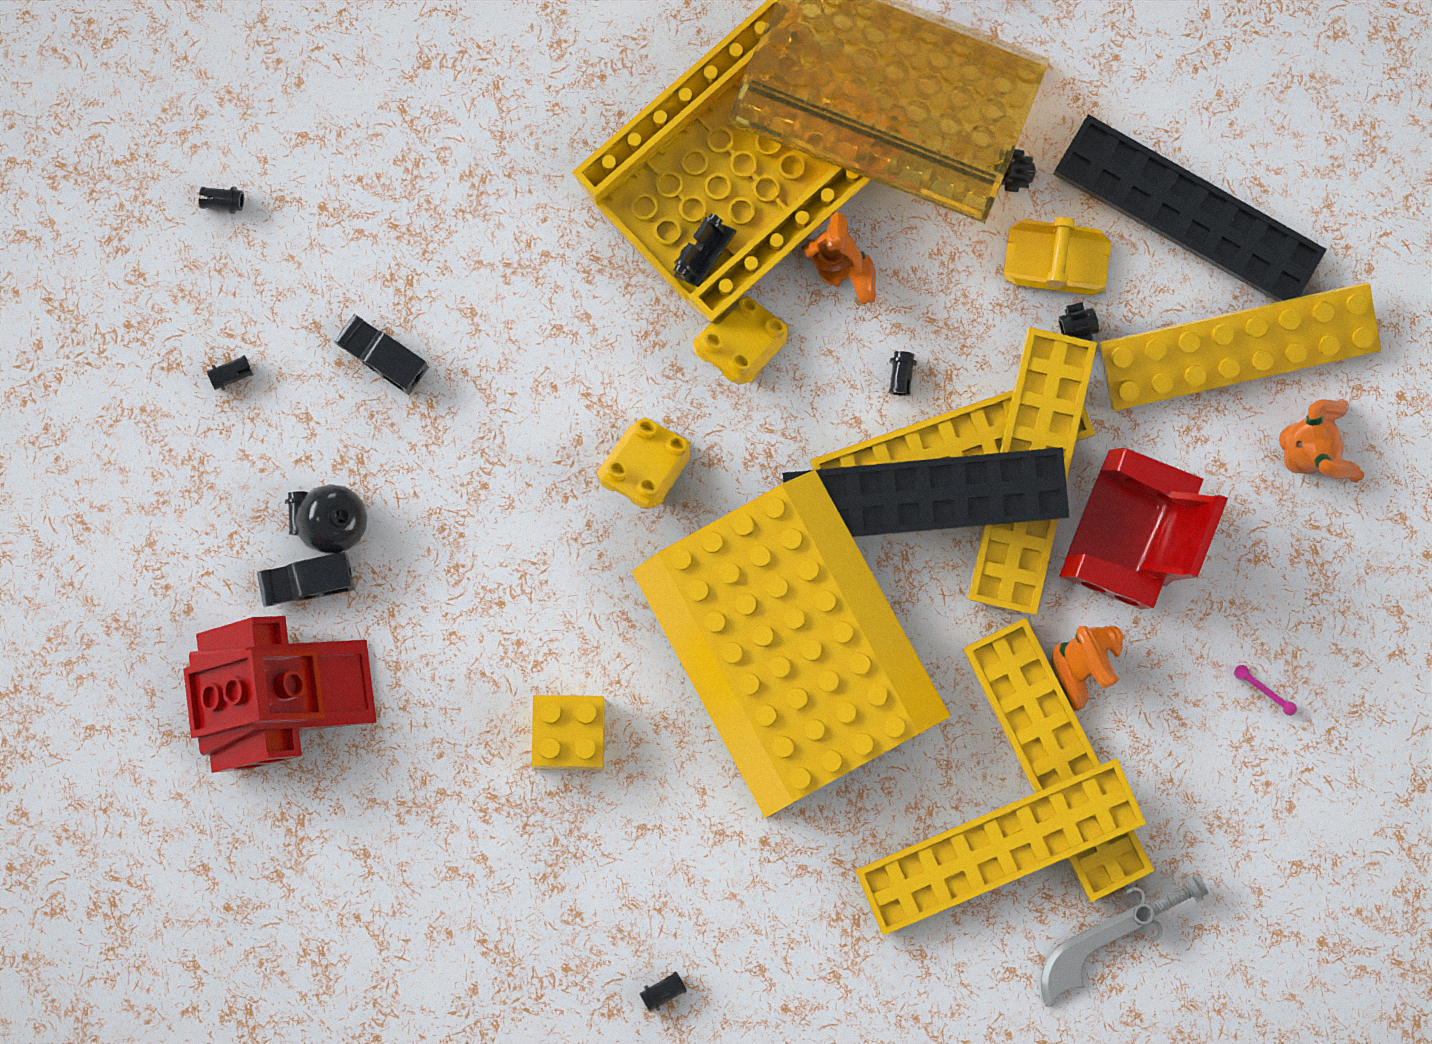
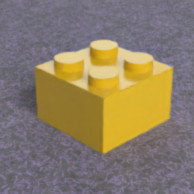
M533 695L532 768L534 770H604V696Z

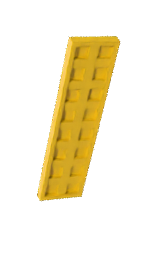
M1367 282L1099 342L1111 409L1114 411L1381 351L1370 283Z
M1033 327L1027 328L1000 453L1063 447L1067 481L1097 342ZM1058 519L983 526L967 600L1037 615Z
M1014 390L810 460V464L813 470L1000 453ZM1083 405L1075 443L1095 435L1085 405Z
M1026 617L962 649L1034 793L1101 765ZM1134 830L1067 858L1089 903L1154 872Z
M1116 758L860 867L855 872L880 931L884 936L1141 827L1146 822L1121 765Z

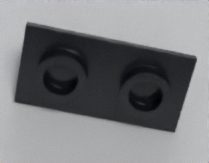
M713 213L709 217H704L702 224L693 236L697 241L696 244L688 243L679 258L674 261L676 265L673 269L675 272L674 276L699 287L737 231L721 224L723 222L722 219Z

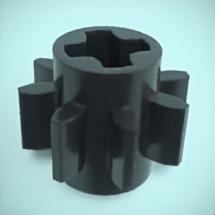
M1011 148L1010 153L1001 152L1000 157L994 164L993 173L996 178V184L1005 185V191L1018 193L1019 188L1028 189L1029 184L1035 177L1036 168L1032 162L1033 157L1024 156V150Z
M1083 302L1067 305V309H1065L1066 315L1058 317L1061 334L1092 341V334L1099 333L1098 319L1094 309L1084 310Z

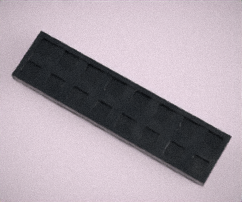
M1089 114L1053 173L1058 178L1277 302L1301 296L1327 250Z
M1063 447L816 470L852 537L1069 518ZM813 470L782 473L783 483Z

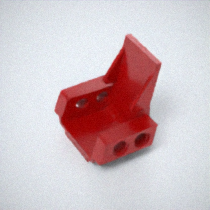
M1127 448L1110 449L1086 503L1059 577L1140 610L1154 608L1162 586L1167 587L1172 581L1198 578L1228 497L1223 495H1200L1198 493L1203 483V478Z
M285 616L251 617L196 634L198 651H191L189 653L190 667L183 669L191 738H198L201 755H210L212 773L248 770L301 757L300 731L377 723L367 640L289 643Z

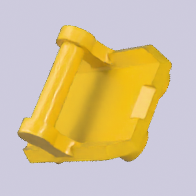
M1056 217L1054 218V223L1023 219L1009 228L1003 277L1013 284L1095 295L1104 292L1106 288L1111 241L1099 229L1074 226L1075 220L1071 218Z
M745 296L735 301L693 340V351L703 361H709L722 371V375L732 383L741 385L749 382L752 384L761 374L767 362L786 344L788 326L751 297Z
M644 417L629 426L597 472L599 483L602 487L613 493L616 491L631 499V503L643 509L658 507L659 504L662 505L672 485L690 460V442Z

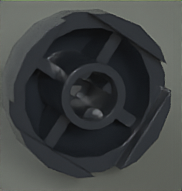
M333 484L314 488L304 495L300 501L298 513L295 516L298 535L305 545L313 550L330 555L347 551L358 543L366 530L368 517L365 505L357 493L345 486Z

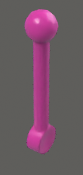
M1239 665L1236 667L1234 675L1237 679L1247 680L1283 707L1286 715L1291 716L1296 713L1297 707L1293 702H1286L1251 676L1246 666Z

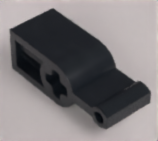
M353 314L334 340L336 345L359 359L365 366L407 395H410L429 368L427 362L384 332L378 331L356 314Z
M346 552L302 560L284 567L257 572L264 607L291 601L310 600L355 590L349 556Z

